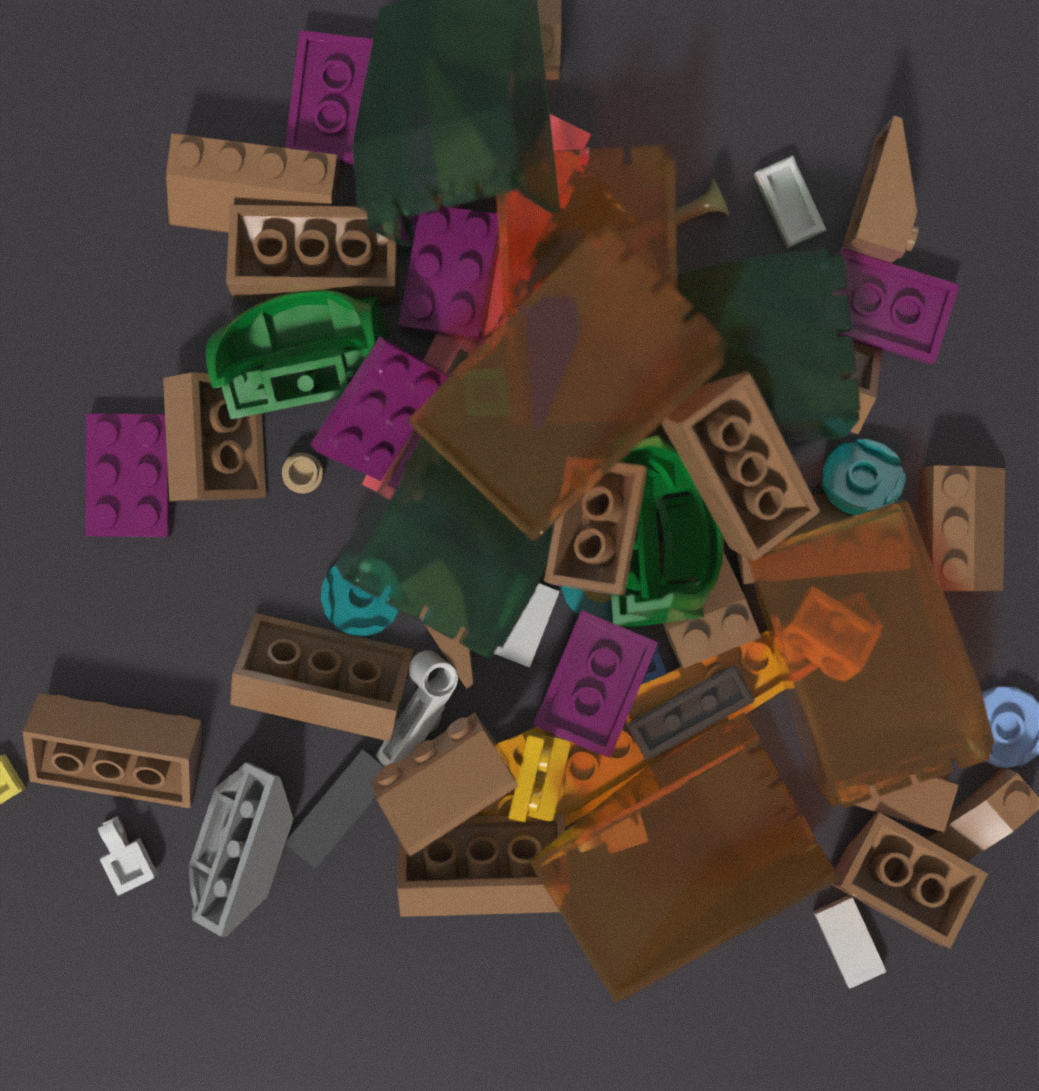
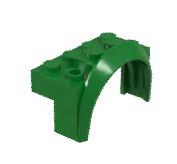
M660 436L616 444L617 459L609 460L608 462L640 465L648 468L625 595L611 594L613 625L633 628L704 618L703 605L708 600L722 567L724 539L721 531L672 443ZM686 491L691 494L689 496L661 500L664 495ZM657 509L660 514L664 538L663 574L660 570Z

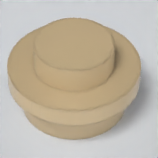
M296 453L285 461L282 468V478L290 490L302 494L309 493L321 484L323 467L315 456L309 453Z

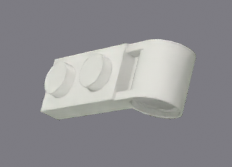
M422 651L415 655L410 663V677L419 687L397 720L392 741L385 740L375 755L384 766L391 763L396 764L410 755L417 745L424 742L429 732L436 729L441 720V713L445 709L444 705L457 686L458 675L456 674V669L435 651ZM435 668H439L436 677L427 681L430 672Z

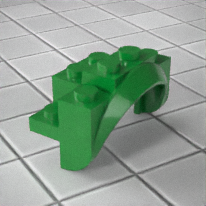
M323 289L290 292L265 300L240 314L227 326L218 328L206 344L207 368L212 389L222 387L230 419L340 398L379 337L386 340L388 336L379 296L358 299L337 291ZM264 365V367H262V368L253 369V368H255V367Z

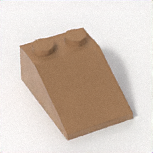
M893 116L875 138L841 247L889 263L894 262L897 258H902L906 250H912L919 232V227L914 225L917 206L903 120L897 116Z
M664 540L658 542L662 574L664 568ZM724 551L718 580L708 600L703 605L704 618L662 623L678 664L682 668L689 667L761 638L746 598Z

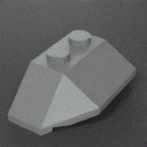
M244 763L237 772L230 775L214 789L189 863L190 893L194 904L192 920L221 937H227L268 897L294 819L281 778L252 763Z

